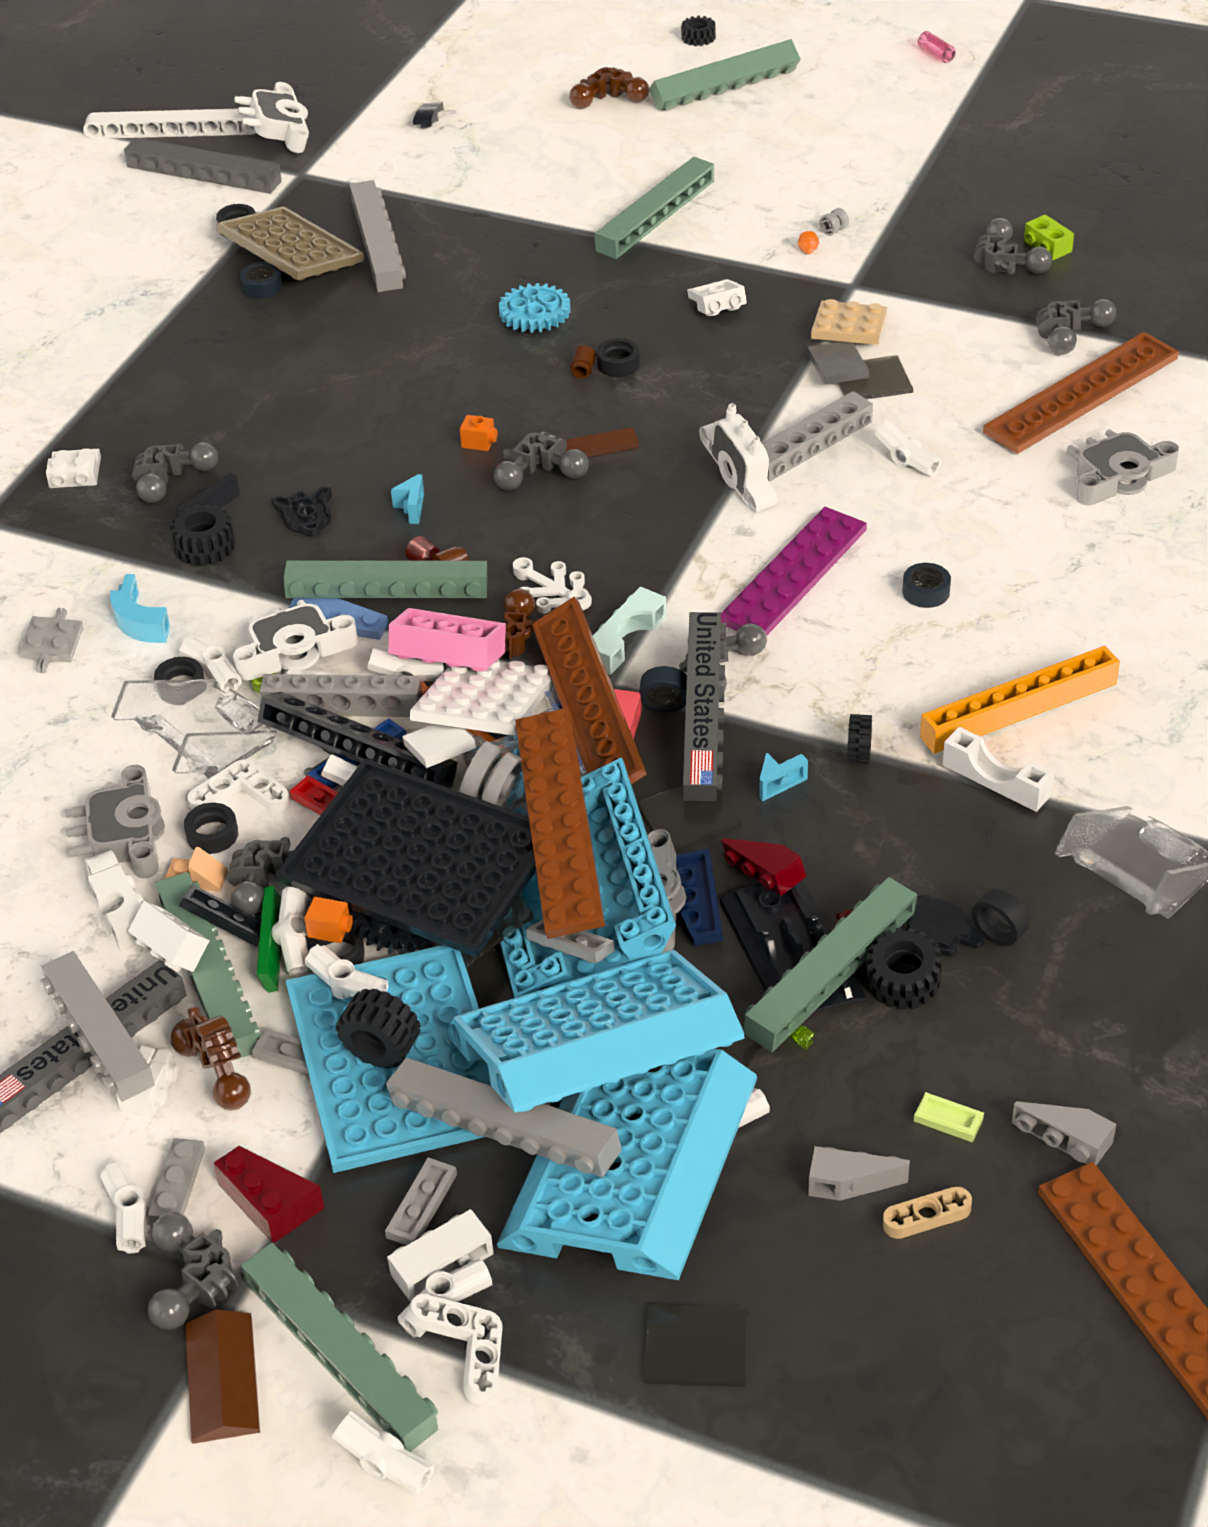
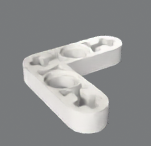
M245 759L234 762L191 790L187 796L189 808L192 810L204 803H223L243 790L273 813L287 810L290 806V799L285 787L256 764ZM260 783L267 784V786L261 789L254 788L255 785ZM220 784L229 785L225 789H216Z
M428 1294L416 1295L407 1307V1320L418 1329L467 1341L463 1393L474 1404L482 1405L487 1403L495 1393L498 1383L502 1322L500 1318L489 1310ZM419 1307L424 1308V1313L427 1314V1316L421 1315L422 1311L421 1309H419ZM447 1314H456L460 1317L462 1325H452L447 1320ZM482 1323L486 1324L487 1330L490 1331L485 1340L482 1339L485 1330L484 1326L481 1325ZM481 1350L486 1352L490 1357V1363L480 1362L475 1356V1351ZM480 1374L484 1375L481 1378V1388L484 1389V1392L479 1391V1385L475 1384Z

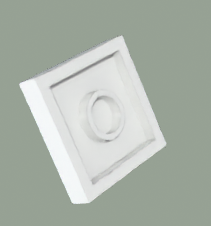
M432 724L402 736L405 747L426 768L476 748L474 738L466 730L459 727Z

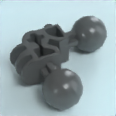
M993 219L986 227V235L979 237L976 242L974 260L979 265H983L989 272L1014 274L1016 266H1026V269L1031 273L1039 275L1047 272L1053 262L1051 253L1046 248L1034 247L1028 253H1018V244L1007 245V242L1010 241L1013 235L1012 225L1007 219Z
M1107 299L1095 301L1090 308H1081L1079 300L1051 302L1046 308H1042L1036 314L1038 333L1041 337L1048 339V346L1055 354H1069L1074 350L1077 343V337L1073 330H1081V321H1091L1092 324L1100 328L1108 327L1115 322L1117 308Z
M541 432L540 434L530 433L513 450H504V458L510 461H504L496 466L493 479L496 486L500 489L512 491L521 485L523 472L532 475L536 471V464H541L542 469L550 471L558 464L566 477L578 479L587 473L589 459L579 449L566 451L567 442L565 439H558L557 436L548 435L547 432Z
M205 442L195 444L188 452H183L182 444L155 445L147 448L145 452L136 456L132 471V477L137 482L136 491L139 498L151 504L160 502L167 492V473L182 475L183 466L192 465L193 468L201 472L211 471L219 461L218 451L213 445Z
M747 623L741 626L734 636L721 639V644H726L725 660H720V663L729 662L728 651L738 649L739 652L748 656H755L762 652L767 643L766 632L757 624ZM688 653L684 662L679 664V669L684 673L687 672ZM726 676L725 681H720V686H725V690L727 686Z
M283 837L276 841L254 840L247 843L243 849L233 853L227 874L229 883L235 886L231 892V905L250 915H256L262 910L263 888L269 887L270 883L268 874L272 873L276 876L277 871L293 852L289 851L291 844L288 837Z
M170 1212L160 1216L154 1223L152 1238L157 1247L167 1253L181 1251L185 1263V1268L181 1270L183 1285L177 1290L174 1288L162 1289L155 1293L149 1301L148 1317L155 1327L162 1330H175L182 1326L189 1315V1304L195 1299L207 1308L214 1309L216 1307L214 1299L223 1301L228 1297L227 1289L235 1290L239 1285L232 1272L230 1253L222 1244L223 1236L221 1230H213L208 1236L202 1232L195 1238L192 1236V1224L185 1215L178 1212Z

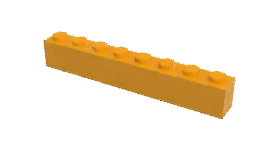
M1104 645L921 714L920 738L932 753L936 754L944 751V742L959 727L978 736H983L1117 685L1120 661Z

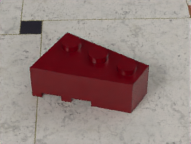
M240 1145L213 1162L219 1186L273 1244L325 1208L319 1185Z

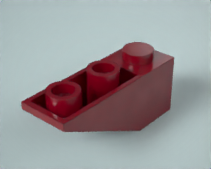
M727 838L721 840L724 849V859L730 866H736L747 877H753L765 889H771L780 896L807 877L801 856L782 844Z

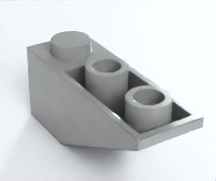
M1018 1101L1015 1102L1013 1108L1012 1124L1021 1131L1030 1133L1045 1141L1049 1146L1058 1148L1071 1155L1081 1163L1088 1164L1094 1162L1097 1165L1113 1144L1116 1124L1089 1109Z
M815 1146L809 1175L808 1196L841 1201L908 1183L910 1160L900 1159L895 1156L885 1157L866 1152L837 1150L832 1147L823 1148Z

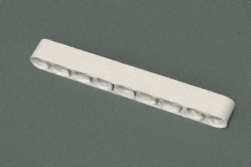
M238 109L90 113L87 116L83 128L85 135L92 139L252 135L256 133L254 127L242 124L243 118L251 117L239 114Z

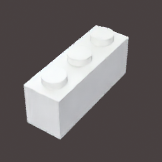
M143 901L128 930L129 933L137 938L135 943L151 950V955L164 960L166 966L179 972L182 968L194 972L210 941L168 910L147 901Z
M470 1209L461 1215L452 1217L447 1223L437 1229L427 1231L421 1238L407 1246L399 1247L393 1254L387 1256L390 1275L411 1302L416 1295H419L426 1288V1280L431 1274L438 1271L449 1273L478 1258L484 1260L493 1255L492 1238Z

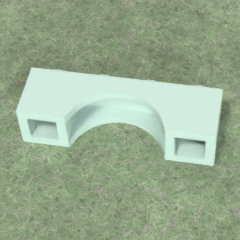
M639 587L593 635L609 675L625 661L624 640L622 638L633 631H653L667 616L665 596Z

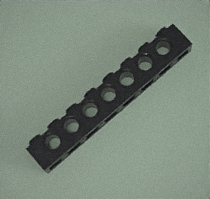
M283 692L262 696L257 722L359 763L366 758L444 787H453L458 765L457 761L448 759L426 768L405 747L404 741Z

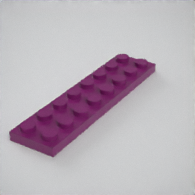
M824 506L721 613V623H726V627L735 631L747 623L757 624L763 628L768 636L866 532L867 522Z

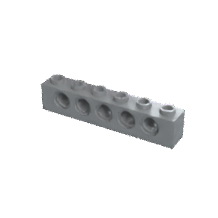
M852 391L763 442L762 444L766 449L769 459L768 481L770 482L872 423L873 403Z
M264 674L260 688L261 699L262 696L283 692L341 716L410 717V710L423 696L420 676Z

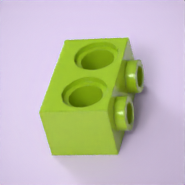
M1042 215L1025 223L1024 242L1033 248H1046L1051 253L1052 260L1072 252L1074 233L1047 215Z

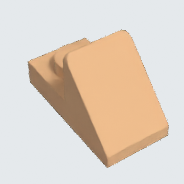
M196 847L191 860L173 858L165 879L188 872L192 882L198 881L201 889L220 892L228 874V868L201 848Z

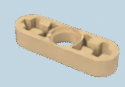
M951 1187L890 1206L883 1215V1230L888 1236L900 1239L965 1219L971 1212L972 1196L964 1188ZM956 1200V1202L958 1204H962V1206L958 1207V1205L956 1203H952V1201ZM928 1207L932 1208L936 1215L931 1218H925L918 1211ZM896 1218H897V1220H898L899 1222H903V1224H902V1225H898V1223H897L896 1221H893V1222H892V1219H896Z

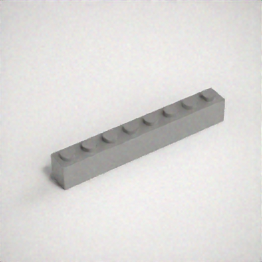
M374 180L350 183L352 204L377 292L402 289V280L406 279L405 268L402 266L398 245L395 243L394 232H392L391 222L388 219L380 187L376 188Z
M407 1057L386 1082L392 1103L400 1109L406 1108L420 1113L426 1118L432 1117L445 1122L449 1126L471 1131L477 1136H486L497 1140L503 1145L520 1148L531 1155L537 1154L551 1159L557 1164H565L577 1168L585 1174L591 1173L603 1178L622 1150L616 1128L545 1104L534 1106L526 1112L514 1113L490 1085Z

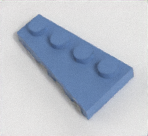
M294 598L289 608L295 607L299 600H304L306 604L317 605L326 620L340 615H350L355 620L358 637L380 640L388 625L386 615L338 598Z

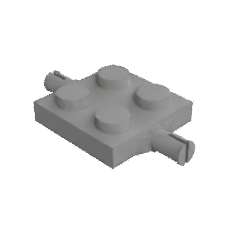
M58 608L54 618L32 616L20 648L21 658L38 660L36 670L39 673L41 671L46 673L50 662H72L83 631L82 621L65 619L67 615L65 608H62V611L61 608Z

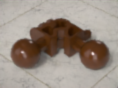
M603 67L588 76L587 80L581 79L580 83L574 85L570 90L569 99L571 104L579 109L589 107L594 97L603 99L606 97V93H611V96L616 98L625 93L626 97L632 102H642L649 95L650 88L647 81L641 77H633V74L629 71L617 69L616 67Z
M522 588L511 590L504 598V623H506L505 653L499 659H502L503 656H509V660H512L513 656L523 654L525 651V640L534 632L532 624L537 620H527V618L532 615L535 609V600L530 592Z
M198 1007L189 1008L187 1011L189 1019H183L173 1027L170 1034V1044L175 1052L182 1056L191 1057L200 1053L199 1059L202 1067H214L218 1078L212 1088L213 1099L218 1106L225 1110H238L248 1102L251 1095V1084L245 1076L234 1071L231 1061L240 1058L241 1053L238 1051L236 1039L232 1034V1028L229 1026L226 1018L221 1015L208 1019L206 1016L201 1015Z

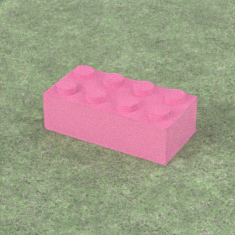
M408 608L389 624L388 654L398 655L401 659L418 658L422 659L425 663L442 662L450 667L467 666L471 667L474 671H485L505 653L506 623Z

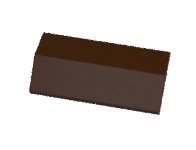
M216 1309L186 1323L192 1444L260 1433L252 1314Z

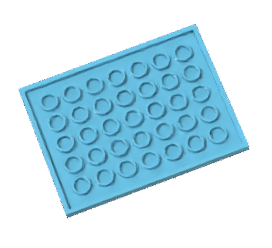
M442 945L354 965L355 970L387 980V992L401 999L417 1015L421 1031L407 1054V1058L491 1086L488 1064L484 1060L468 1061L447 1037V1030L453 1017L479 1009L460 951ZM316 974L285 980L333 1173L486 1137L477 1136L466 1129L452 1127L443 1121L432 1117L426 1118L420 1113L406 1108L400 1109L395 1106L391 1101L386 1082L399 1066L384 1068L365 1063L351 1054L337 1036V1022L353 997L348 999L334 997L331 993V987Z

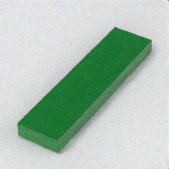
M274 885L264 889L256 973L268 993L278 991L281 946L274 941L271 931L272 927L279 921L281 896Z

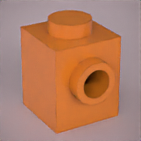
M466 415L460 427L461 448L489 451L492 443H495L497 440L498 432L494 428V418Z
M319 897L313 898L304 917L309 938L336 943L342 942L345 933L350 932L353 922L352 916L349 915L347 902Z

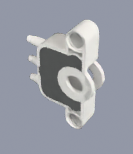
M277 82L274 91L254 90L252 98L244 96L234 97L235 103L250 105L249 107L238 108L239 114L251 117L243 118V125L254 127L256 133L262 137L284 140L290 151L296 153L304 151L309 134L305 123L308 110L297 102L293 88L289 84Z
M730 403L727 408L726 418L701 427L699 434L702 443L719 465L721 475L730 488H735L749 509L756 513L778 503L776 491L767 479L769 468L768 454L760 442V438L749 427L748 421L744 420L740 414H736V405ZM727 462L729 463L732 469V475L728 470Z
M299 600L297 606L281 610L276 607L273 609V614L260 618L251 615L249 617V633L252 643L237 648L233 653L237 673L242 680L247 681L263 677L264 674L281 671L282 668L285 670H305L313 666L318 661L319 656L325 657L355 647L358 644L355 620L350 615H340L326 620L317 605L306 604L304 600ZM304 652L307 653V655L300 660H292L288 658L289 655H296Z

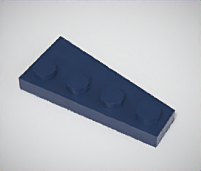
M709 848L676 855V870L679 872L681 885L684 887L686 894L685 905L681 908L679 914L694 945L699 946L724 941Z

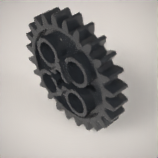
M349 909V915L353 918L351 930L359 931L358 939L367 938V946L373 943L377 944V951L384 947L387 948L388 954H391L393 950H397L399 955L404 953V950H408L410 953L415 952L416 948L424 950L426 945L429 947L433 945L434 941L400 928H396V932L391 933L392 925Z

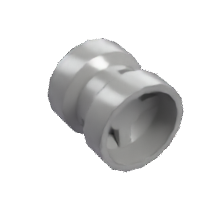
M836 208L830 214L827 213L819 219L820 228L827 236L835 234L838 230L844 229L849 224V217L842 208Z

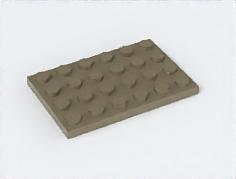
M284 206L217 223V232L296 280H304L309 276L321 275L327 271H336L339 268L354 266L356 263L364 261L365 253Z

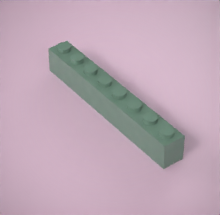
M789 39L654 80L649 91L658 111L663 109L671 110L679 104L687 105L698 98L703 100L714 93L722 94L728 89H739L750 82L752 84L758 83L766 77L774 78L782 72L790 73L797 68L796 66L801 58L793 40Z
M693 156L599 229L594 237L596 252L614 259L619 258L714 182V163Z
M287 561L284 572L285 597L487 598V561Z
M185 872L155 882L162 908L168 910L210 940L194 972L188 970L205 1016L208 1019L220 1015L226 1018L229 1026L232 1028V1034L236 1039L238 1051L241 1053L240 1058L253 1054L252 1049L261 1037L256 1021L251 1023L249 1020L252 1017V1012L248 1001L242 1002L240 998L244 994L239 980L233 981L232 979L235 976L231 960H224V956H227L222 939L216 940L215 938L219 936L217 927L179 906L191 885L200 888L198 881L192 882L189 873Z
M890 877L881 885H875L870 895L864 901H859L849 916L841 918L836 924L835 929L829 935H823L811 952L807 951L804 953L799 963L793 969H788L776 986L769 987L756 1005L752 1004L747 1008L743 1016L745 1020L744 1034L770 1052H773L866 961L870 944H874V939L877 936L884 937V932L888 930L892 933L896 932V928H900L914 914L917 894Z
M271 1243L241 1264L245 1284L382 1430L393 1435L403 1444L405 1450L411 1452L439 1430L436 1417L438 1410L434 1403L428 1397L423 1399L417 1393L414 1383L408 1376H400L389 1356L385 1353L380 1355L375 1350V1345L371 1338L365 1332L360 1334L354 1328L355 1326L350 1316L345 1311L340 1313L334 1307V1302L326 1291L319 1292L311 1276L305 1270L300 1272L295 1267L293 1258L286 1250L280 1251Z

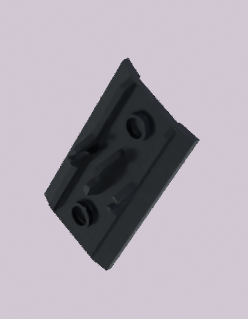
M803 880L782 896L771 889H765L761 883L733 890L720 897V902L765 990L771 986H776L781 981L783 974L788 969H793L799 963L804 953L807 951L811 952L823 935L831 933ZM854 973L813 1013L847 1003L866 1002L867 997Z

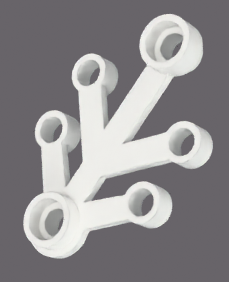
M518 558L513 562V573L519 580L530 579L543 586L537 588L521 587L530 592L533 597H541L536 600L537 612L546 614L551 611V608L562 605L572 597H575L580 602L582 610L591 606L592 598L588 591L583 589L585 578L582 572L575 571L570 574V585L573 587V590L565 588L564 576L566 574V565L564 562L556 561L551 564V574L554 576V581L534 571L533 562L529 558ZM556 595H559V596H561L562 598L549 599V598L543 597V596H556Z

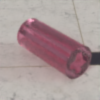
M924 31L918 38V46L942 62L949 63L955 57V47L933 33Z

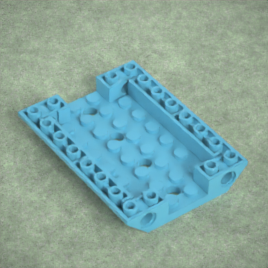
M622 758L581 777L606 925L586 931L613 940L615 951L600 962L590 963L585 959L567 955L562 951L544 947L539 943L527 940L526 929L543 919L536 871L497 927L514 998L661 954L676 927ZM522 806L513 810L520 814L529 816Z
M675 950L452 1018L447 1030L448 1039L468 1061L484 1060L488 1064L491 1087L514 1113L526 1112L534 1106L547 1102H557L565 1096L574 1093H585L593 1087L605 1083H616L621 1078L633 1074H644L649 1069L661 1065H672L680 1059L689 1056H699L708 1050L717 1047H727L732 1045L733 1042L745 1039L744 1032L727 993Z
M711 1049L699 1056H689L680 1059L672 1065H661L662 1068L657 1072L648 1071L644 1074H633L621 1078L616 1083H605L593 1087L588 1092L574 1093L563 1097L558 1109L617 1129L622 1150L612 1165L614 1163H620L621 1165L615 1170H608L602 1178L591 1173L585 1174L577 1168L565 1164H557L551 1159L537 1155L497 1242L498 1248L551 1258H558L563 1245L612 1253L618 1270L679 1280L757 1081V1075L723 1050ZM635 1114L642 1115L640 1118L636 1120H628V1118L634 1116ZM592 1214L599 1215V1217L594 1221H584L585 1218L591 1216Z

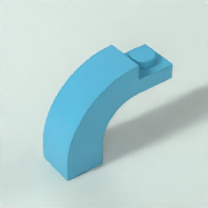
M125 574L123 584L119 585L118 590H111L110 601L118 628L127 636L139 641L166 643L170 630L167 608L146 607L137 604L139 590L135 574Z

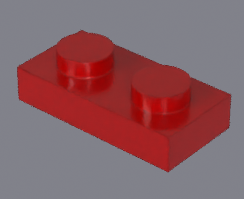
M306 776L290 790V797L292 800L321 815L338 792L316 779Z

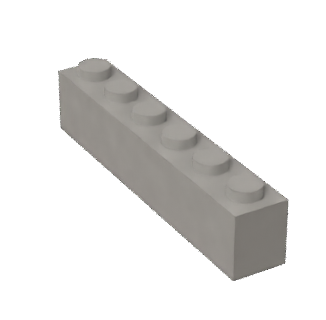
M71 951L42 965L44 978L40 981L46 994H53L55 997L53 998V1003L60 1015L66 1014L65 1021L72 1034L78 1033L79 1037H77L79 1045L84 1053L90 1052L92 1055L90 1061L97 1073L103 1072L105 1075L103 1081L109 1093L115 1092L120 1101L123 1102L155 1086L149 1064L76 953Z

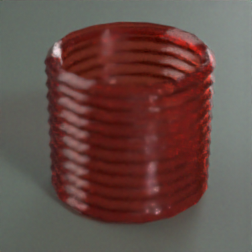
M417 536L412 539L405 551L406 557L411 561H432V555L440 552L438 547L423 536Z

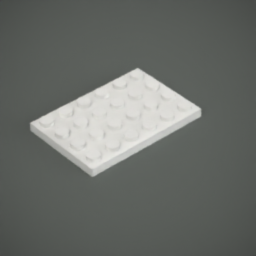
M498 659L485 671H474L471 667L449 666L410 710V720L515 736L517 734L515 719L530 716L554 683L547 665L528 666L520 661L507 663L500 662Z

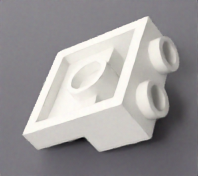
M729 279L687 289L688 297L697 302L698 311L707 316L717 315L724 309L728 311L737 310L741 305L747 304L744 286Z
M82 449L52 452V458L48 459L46 469L49 488L97 485L101 459L100 450Z

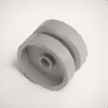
M486 741L473 757L463 778L460 792L502 807L517 781L522 767V758L510 752L501 757V749Z

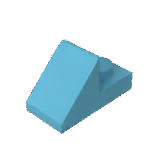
M416 475L391 490L393 508H404V514H408L409 524H419L424 498L422 475Z
M766 753L760 775L759 798L764 801L807 780L808 760L800 754L786 760L782 764H778Z

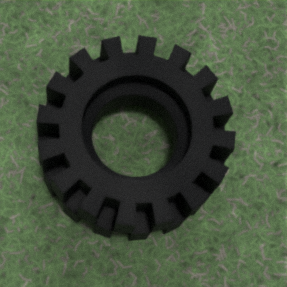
M700 15L696 18L694 16H691L690 19L686 18L681 23L682 41L690 46L692 44L694 46H704V44L709 45L713 43L716 39L715 21L710 17H700Z
M850 714L847 763L869 764L872 740V715Z

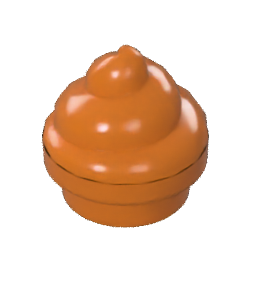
M812 231L801 233L798 239L799 249L807 254L813 253L819 245V238Z

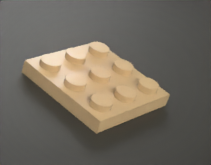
M833 299L821 301L812 328L811 339L879 345L888 306H882L877 303L866 305L855 301L844 303Z

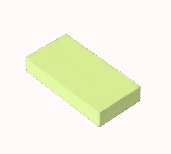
M926 1092L914 1114V1122L970 1142L974 1141L984 1118V1113Z

